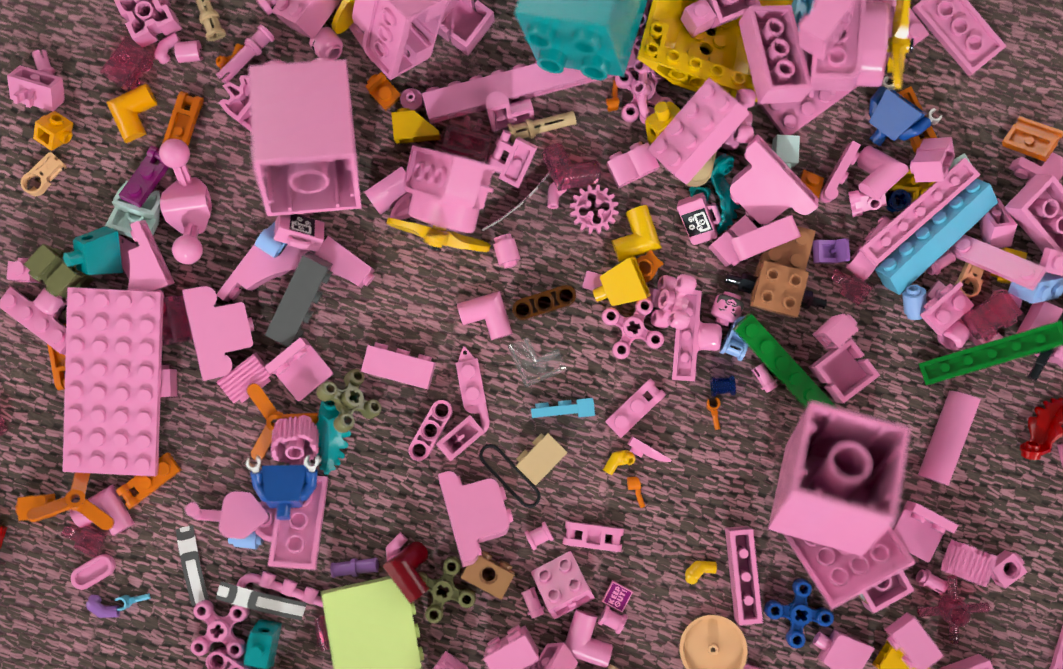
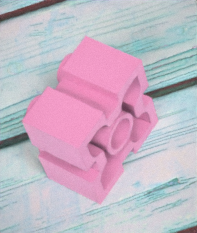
M114 0L121 16L128 21L125 25L132 39L142 48L158 41L156 36L163 33L167 37L182 30L176 14L170 9L171 4L169 0Z

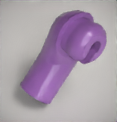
M99 595L89 596L86 607L97 617L111 618L120 616V611L117 610L120 608L119 605L104 606L100 603L101 597Z

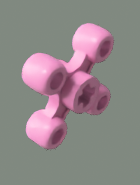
M626 69L624 77L628 80L622 81L620 79L622 76H615V83L619 88L628 89L633 94V100L626 104L621 111L623 120L632 123L639 116L638 95L633 91V85L638 80ZM652 69L647 80V84L651 88V92L647 96V105L655 107L659 102H673L669 97H662L657 94L656 85L664 81L665 78L657 75ZM627 111H633L634 114L628 115Z
M739 89L735 100L747 110L754 106L756 93L751 89ZM747 110L750 114L722 144V148L736 150L740 143H750L753 140L754 129L751 126L753 119L751 111Z
M681 274L677 279L669 275H663L659 278L657 287L661 293L658 298L659 309L654 310L651 315V324L653 326L667 328L670 325L677 329H685L688 326L690 318L689 314L685 311L689 300L686 294L693 293L696 288L697 282L694 277Z
M650 298L638 300L635 304V313L631 317H623L617 309L612 307L602 312V320L606 325L617 326L622 331L621 339L612 348V353L616 358L625 359L628 357L630 345L635 339L644 340L647 346L652 349H657L663 345V334L659 331H650L644 326L645 316L650 314L654 307ZM641 303H646L648 305V309L643 310L641 308ZM607 313H613L614 320H609ZM629 322H632L633 325H638L637 334L627 330V327L630 326ZM652 336L658 337L657 344L652 343ZM619 346L624 347V354L618 353L617 349Z
M202 600L195 605L193 610L195 617L205 621L208 627L207 633L204 636L197 637L191 643L192 653L196 656H203L211 649V645L214 642H222L225 644L227 654L231 658L241 657L246 652L247 644L243 639L237 638L234 635L233 626L236 622H241L248 617L249 608L233 605L230 608L229 614L222 617L215 613L214 605L209 600ZM202 607L206 609V613L202 611ZM237 609L241 610L242 615L238 614ZM221 625L220 629H224V632L219 633L220 630H217L216 627Z

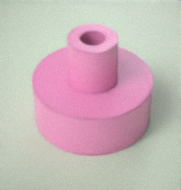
M409 88L401 94L400 101L403 108H409L410 111H418L422 107L423 97L417 89Z

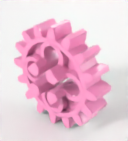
M588 185L586 192L582 188L579 189L580 197L577 195L573 196V200L576 203H570V208L575 209V211L570 213V217L577 218L573 224L577 225L580 223V231L588 228V233L591 234L593 229H596V232L600 234L602 227L607 231L609 230L608 223H615L616 220L612 216H618L619 212L614 210V208L619 204L618 202H612L615 197L614 194L607 195L608 188L600 191V185H597L596 189L592 190L591 185ZM590 195L596 198L594 204L596 208H600L602 204L609 206L607 211H604V209L598 210L597 217L601 220L599 224H595L592 221L593 211H589L585 216L579 213L580 209L589 210L591 208V201L587 199Z

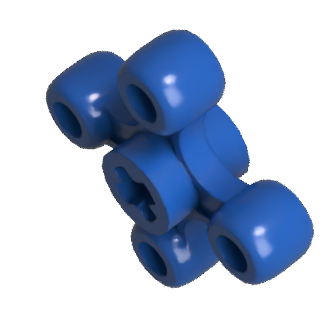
M798 578L793 582L794 600L790 604L783 605L776 600H769L764 605V612L769 618L779 619L780 617H785L789 619L791 627L785 637L787 643L795 649L801 648L805 644L803 628L809 622L814 621L820 626L828 627L834 621V615L828 608H809L807 598L812 592V586L809 581L803 578ZM804 585V589L800 591V586ZM776 606V611L771 612L772 607ZM798 609L801 610V617L796 616L797 614L795 612ZM826 614V618L821 620L822 615ZM795 636H798V639L796 641H793V638Z

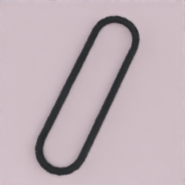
M493 444L482 447L479 457L486 468L524 507L531 508L536 506L541 498L538 488L499 447ZM490 447L496 449L537 493L535 503L526 504L485 462L483 459L485 449Z

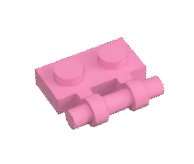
M503 130L501 136L497 138L495 142L496 148L493 154L489 156L487 162L489 163L488 165L503 168V173H500L499 179L519 188L538 146L520 137H517L514 144L509 141L511 132ZM504 150L509 152L506 162L501 159Z

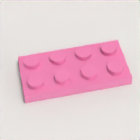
M921 0L912 8L968 76H971L1007 47L968 0Z

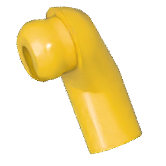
M628 450L613 452L603 470L613 475L619 465L634 464L635 455Z
M709 561L693 562L685 572L686 582L696 584L703 573L716 574L717 563Z

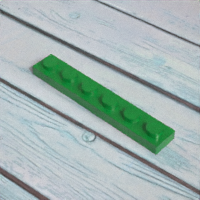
M748 313L733 328V331L805 409L810 401L837 408L752 314Z
M1057 321L919 363L926 386L1063 346L1062 321Z

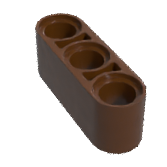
M563 285L519 299L513 304V315L518 320L525 321L569 307L575 302L576 292L571 286ZM566 290L572 294L571 301L563 302L559 298V294L562 291ZM546 297L550 300L551 305L547 309H541L538 306V300ZM520 304H525L529 308V313L525 316H520L517 314L516 308Z

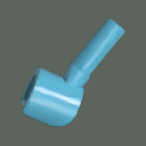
M150 593L136 597L123 595L116 598L115 601L122 600L124 602V606L117 609L118 611H123L136 602L151 598Z

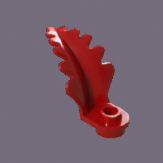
M1052 398L1051 403L1047 400L1043 401L1045 408L1035 407L1034 411L1037 417L1030 416L1028 418L1030 440L1021 444L1019 448L1022 457L1029 460L1041 459V455L1051 452L1053 443L1063 436V427H1061L1063 425V398L1058 400Z

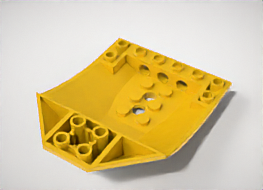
M652 0L637 55L638 60L672 84L697 92L708 78L712 79L734 99L739 89L755 91L739 26V21L742 17L714 28L716 32L714 36H710L704 31L692 38L680 19L684 9L698 0ZM759 0L761 6L792 5L793 0ZM700 47L707 48L710 54H703Z

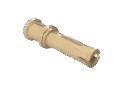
M195 0L200 11V23L204 25L207 32L206 39L208 41H215L225 37L226 31L221 27L218 20L220 17L219 13L213 10L210 0H204V2L202 0Z
M572 110L535 121L526 119L525 122L514 125L509 123L507 127L508 131L511 132V143L513 144L517 137L533 139L539 133L576 125V117ZM562 120L561 122H557V123H554V124L544 125V124H548V123H551V122H555V121Z

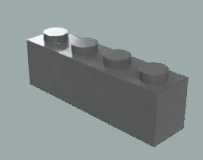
M306 252L302 256L265 336L287 347L300 337L302 338L304 331L301 329L304 323H309L314 313L311 311L314 303L318 304L323 295V292L320 291L323 283L327 284L333 274L330 271L332 263L310 252Z

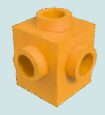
M53 111L35 121L33 139L52 151L63 144H67L72 139L73 122L58 112Z

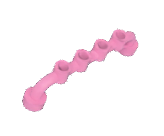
M652 0L647 1L639 27V36L635 39L634 47L638 50ZM636 59L633 68L638 72V81L634 83L633 91L638 95L640 121L645 124L646 118L655 112L653 107H648L647 96L651 92L647 80L651 68Z
M263 571L262 575L246 574L236 584V586L245 588L248 583H256L261 587L278 591L286 596L295 597L306 603L323 607L322 597L318 596L319 590L306 586L305 591L296 588L298 583L289 579H284L283 583L275 580V574Z

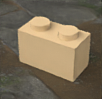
M541 433L532 442L535 446L529 452L525 449L516 458L518 461L516 467L535 486L568 453L549 433L545 436Z

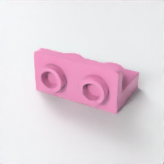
M961 282L954 286L951 283L940 291L942 294L937 300L932 298L923 306L926 310L920 316L938 336L974 306L971 300L960 290L963 286Z

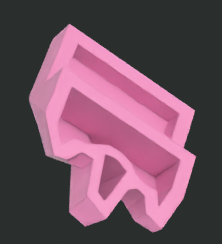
M241 75L239 78L241 85L239 87L231 82L223 85L229 93L230 99H222L218 103L228 115L251 132L249 76Z

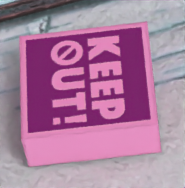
M612 580L602 602L623 613L633 591Z

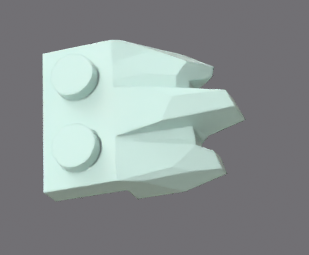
M126 181L117 191L112 201L114 209L105 226L117 230L118 234L132 237L130 224L146 220L152 235H154L160 221L159 191L152 192L142 207L139 208L122 200L119 196V193L128 182Z

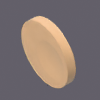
M706 615L691 622L684 630L680 641V656L686 669H743L748 654L746 639L740 628L731 620L719 615Z

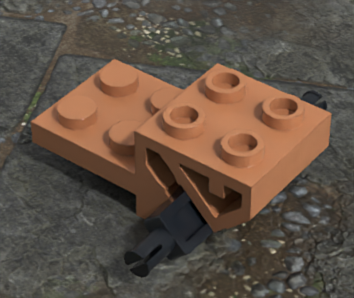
M797 226L801 237L762 252L754 276L743 273L741 277L727 273L725 283L737 285L739 291L751 294V307L788 317H798L800 307L809 309L810 305L824 309L827 300L814 297L812 291L805 290L809 272L805 271L816 231Z

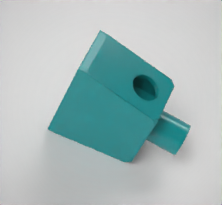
M107 226L74 238V251L63 254L66 266L76 265L78 271L87 275L123 272L118 231Z
M264 619L258 620L249 634L244 665L263 669L274 666L282 623Z

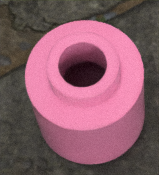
M504 234L494 238L495 244L493 246L499 266L504 265L506 269L518 265L517 261L521 258L515 238H512L511 234Z

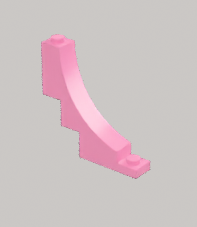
M146 220L130 224L132 228L130 231L131 236L140 246L128 251L130 277L127 290L157 291L174 284L175 282Z
M329 236L322 243L319 252L314 254L333 264L330 269L333 275L351 281L360 288L364 285L368 286L375 277L373 275L375 271L373 268ZM254 244L216 295L226 302L235 300L241 293V289H239L241 286L253 291L271 279L294 273L302 256L306 252L314 253L310 250L287 245L280 255L273 258Z

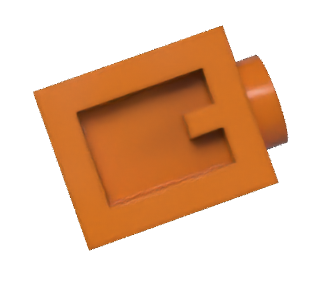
M383 72L371 76L365 86L369 94L385 111L401 97V94L388 81Z

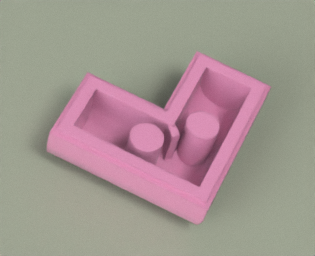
M499 91L490 93L486 98V108L493 132L508 128L507 124L509 123L514 125L525 122L526 119H535L530 98L509 104L507 96Z
M872 146L865 147L857 159L858 167L870 173L859 184V191L876 201L909 172L906 164Z
M500 291L457 303L463 325L485 319L491 340L513 334Z
M110 485L88 498V500L114 519V526L109 531L112 536H115L135 523L121 498L115 492V487ZM70 510V516L78 527L84 528L93 523L78 511Z
M576 609L565 645L575 658L607 668L613 645L591 638L598 616Z

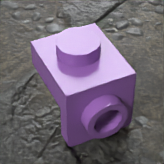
M848 238L813 241V260L815 264H834L850 261Z

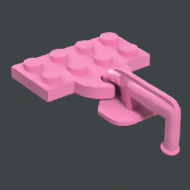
M317 476L316 489L309 499L303 502L302 507L291 508L289 520L276 519L277 508H269L266 502L263 501L259 503L249 492L238 491L230 492L225 496L221 511L200 509L199 505L193 502L187 504L185 512L195 520L219 522V531L226 538L245 539L255 531L264 541L271 542L269 567L316 570L329 478Z

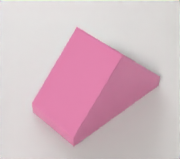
M469 415L439 440L436 445L451 462L485 432Z

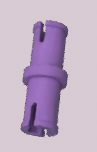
M352 558L351 561L333 562L330 566L331 576L333 578L347 575L358 577L359 574L379 572L378 558L362 560Z

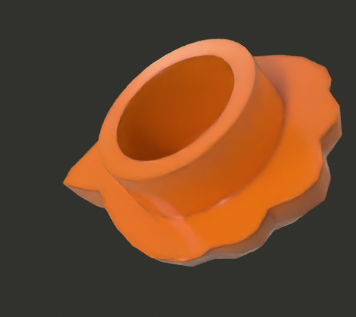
M652 250L636 259L645 282H649L655 276L658 268L663 265V262L655 256Z

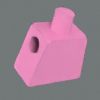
M835 629L830 637L818 632L812 642L822 649L818 658L830 669H863L874 651V648L866 642Z

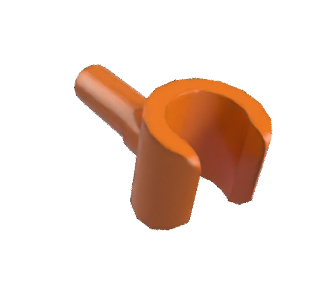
M613 80L612 98L606 99L608 112L616 111L619 108L618 86L615 80Z
M716 397L717 406L715 408L711 407L708 399L706 401V408L711 411L714 428L718 430L720 429L717 409L720 407V400Z
M627 477L628 490H635L640 508L645 507L641 494V483L638 477Z

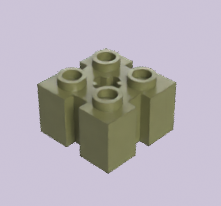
M42 244L24 265L30 270L28 273L31 277L39 282L41 280L44 281L45 289L51 295L67 299V287L87 288L95 280L90 275L78 271L76 265L66 266L63 259V254L65 253L63 250L53 249L51 246Z

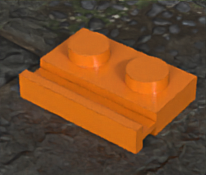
M1019 116L1016 124L1012 126L1003 139L1002 146L1046 162L1060 138L1063 137V131Z

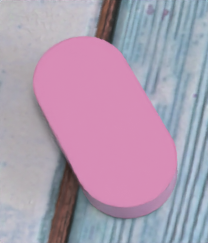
M101 554L79 566L71 574L72 585L77 589L84 590L110 576L116 567L114 558L108 554Z

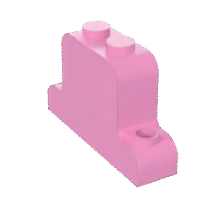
M756 134L753 140L748 143L744 153L745 158L750 164L732 179L730 197L737 205L740 204L752 221L756 220L759 224L763 225L770 223L790 207L802 215H808L817 209L819 199L772 148Z
M451 471L438 474V480L461 563L465 567L474 564L478 556L482 555L479 543L507 534L509 523L513 522L510 508L506 509L504 505V500H507L504 487H499L496 480L489 478L462 485L460 476Z

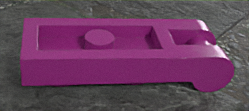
M151 146L148 149L147 156L119 193L122 200L141 208L169 167L161 161L159 148ZM157 160H159L160 163L158 165H155L154 163Z

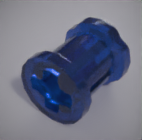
M900 189L886 196L887 206L885 208L890 212H899L907 208L911 203L910 194ZM896 197L899 198V200H898L899 205H896V204H895L896 201H897V200L895 199Z
M730 375L728 378L710 377L711 395L716 396L717 394L728 393L736 395L734 375Z

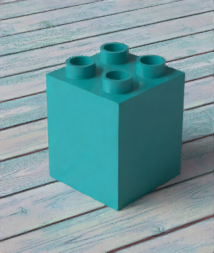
M519 0L515 15L523 30L525 39L535 56L537 65L541 69L556 74L562 73L564 68L580 70L588 78L605 80L608 74L624 77L648 0Z

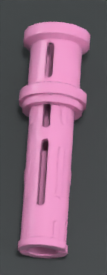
M259 25L258 31L251 38L245 39V46L216 73V76L220 79L227 73L221 81L224 84L228 83L254 55H260L262 49L269 42L275 40L273 34L263 25Z

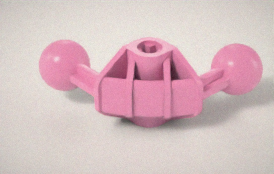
M168 139L161 145L159 156L166 166L173 168L177 181L162 192L160 208L165 221L183 234L172 245L174 258L183 264H193L201 258L203 253L202 244L197 239V236L203 233L207 227L211 215L212 202L207 186L198 178H191L186 165L190 158L188 146L182 140Z

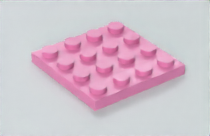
M891 527L863 556L783 534L831 610L915 564V560Z

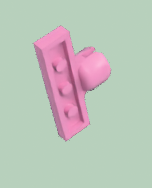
M939 280L926 293L927 302L932 298L937 300L942 296L940 291L946 286ZM972 309L967 311L941 335H937L939 343L953 351L962 348L967 340L978 346L1004 338Z
M9 287L0 299V308L63 355L66 354V326L59 322L58 316L66 307L67 299L61 296L55 297L44 288L37 298L31 301L16 289Z
M694 290L691 294H686L689 300L685 311L689 314L690 318L688 326L685 329L676 328L672 380L695 382L698 352L701 350L717 351L721 347V326L700 321L702 291Z

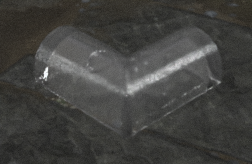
M528 337L508 346L525 388L567 370L559 349L537 358Z

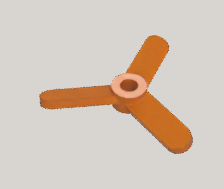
M252 383L246 389L247 394L266 419V425L251 451V456L256 461V456H260L262 460L271 446L272 432L275 423L272 422L273 419L299 418L302 415H306L312 419L311 423H314V425L319 420L318 413L283 414L277 411L258 384Z
M75 472L71 490L67 493L66 497L32 508L27 512V518L30 522H37L64 511L73 510L78 511L103 530L112 529L115 523L111 516L85 498L90 473ZM74 498H80L78 502H72Z

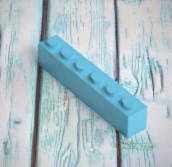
M976 178L875 268L882 284L898 295L906 290L908 286L998 203L991 184Z

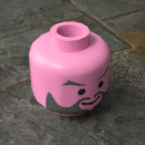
M726 291L724 294L717 295L711 309V315L716 318L715 322L728 327L729 323H734L741 316L744 308L743 302L740 301L741 297Z

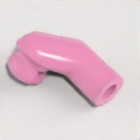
M176 33L162 39L157 45L154 56L161 64H166L170 61V56L167 54L169 49L174 47L176 42H181Z
M560 177L549 186L548 208L557 209L559 207V197L569 188L570 182L568 178Z

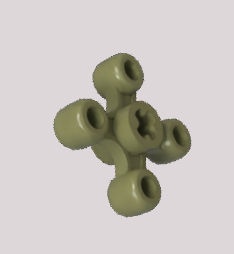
M351 369L345 374L344 383L346 387L344 390L338 389L331 381L323 382L316 390V395L321 401L331 400L335 402V407L340 413L335 418L333 425L339 433L348 432L353 428L355 424L354 411L361 412L362 416L366 419H373L381 413V404L373 399L364 400L363 393L358 389L365 378L364 373L359 369Z
M449 556L445 559L443 575L438 579L430 578L424 571H417L430 588L428 591L433 595V602L425 612L426 619L430 623L435 624L442 620L444 615L443 606L449 600L457 601L463 608H470L476 602V594L473 590L468 588L459 589L454 585V576L460 571L462 565L460 559L456 556ZM450 562L455 563V564H456V568H455V569H451V568L449 567L448 563H450ZM440 585H442L444 588H449L446 592L447 594L438 591ZM468 595L471 600L465 601L463 596ZM431 611H437L438 616H433Z

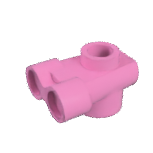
M859 190L848 192L853 217L861 216L866 211L877 210L880 207L887 206L885 194L876 201L866 194L859 192Z

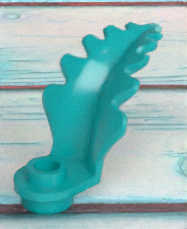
M726 154L720 155L715 160L714 169L710 177L720 199L722 220L717 228L718 235L727 230V226L733 225L732 218H737V213L734 210L740 208V205H737L731 199V185L724 177L734 167V158Z
M331 400L321 402L318 413L319 420L314 425L319 429L320 449L317 456L321 459L319 464H322L319 469L323 470L325 475L336 470L334 465L339 466L341 464L338 458H345V454L340 449L348 448V443L343 438L351 435L350 430L345 433H339L335 430L333 422L340 412L336 409L335 402Z

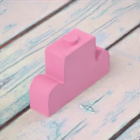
M201 286L182 290L202 381L228 375L232 369V361L225 353L253 346L251 331H254L252 318H247L244 303L239 302L214 307L217 295L212 288Z

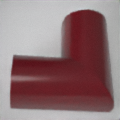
M417 541L410 543L383 565L410 604L430 589L416 571V568L428 558L426 547Z

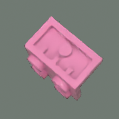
M301 337L265 366L270 374H276L297 401H302L333 375V371L307 339Z
M907 501L893 531L910 554L925 562H930L946 531L955 533L958 525L917 503Z
M571 551L531 571L544 603L554 619L595 599Z

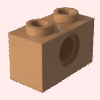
M481 550L482 555L478 556L474 564L466 566L461 579L502 600L515 575V571L511 570L513 566L502 560L498 563L491 559L492 555ZM486 567H491L495 570L496 574L492 578H487L484 576L483 570Z

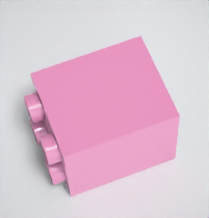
M320 57L311 62L286 64L283 61L272 60L263 65L249 66L252 157L267 216L361 209L354 123L346 60Z
M810 401L785 447L768 529L863 556L896 521L910 428Z

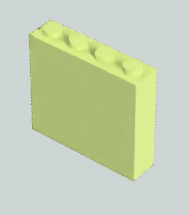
M390 576L321 591L334 669L422 668L421 661L424 660L423 650L417 644L420 632L418 624H414L413 615H416L414 602L411 604L408 602Z

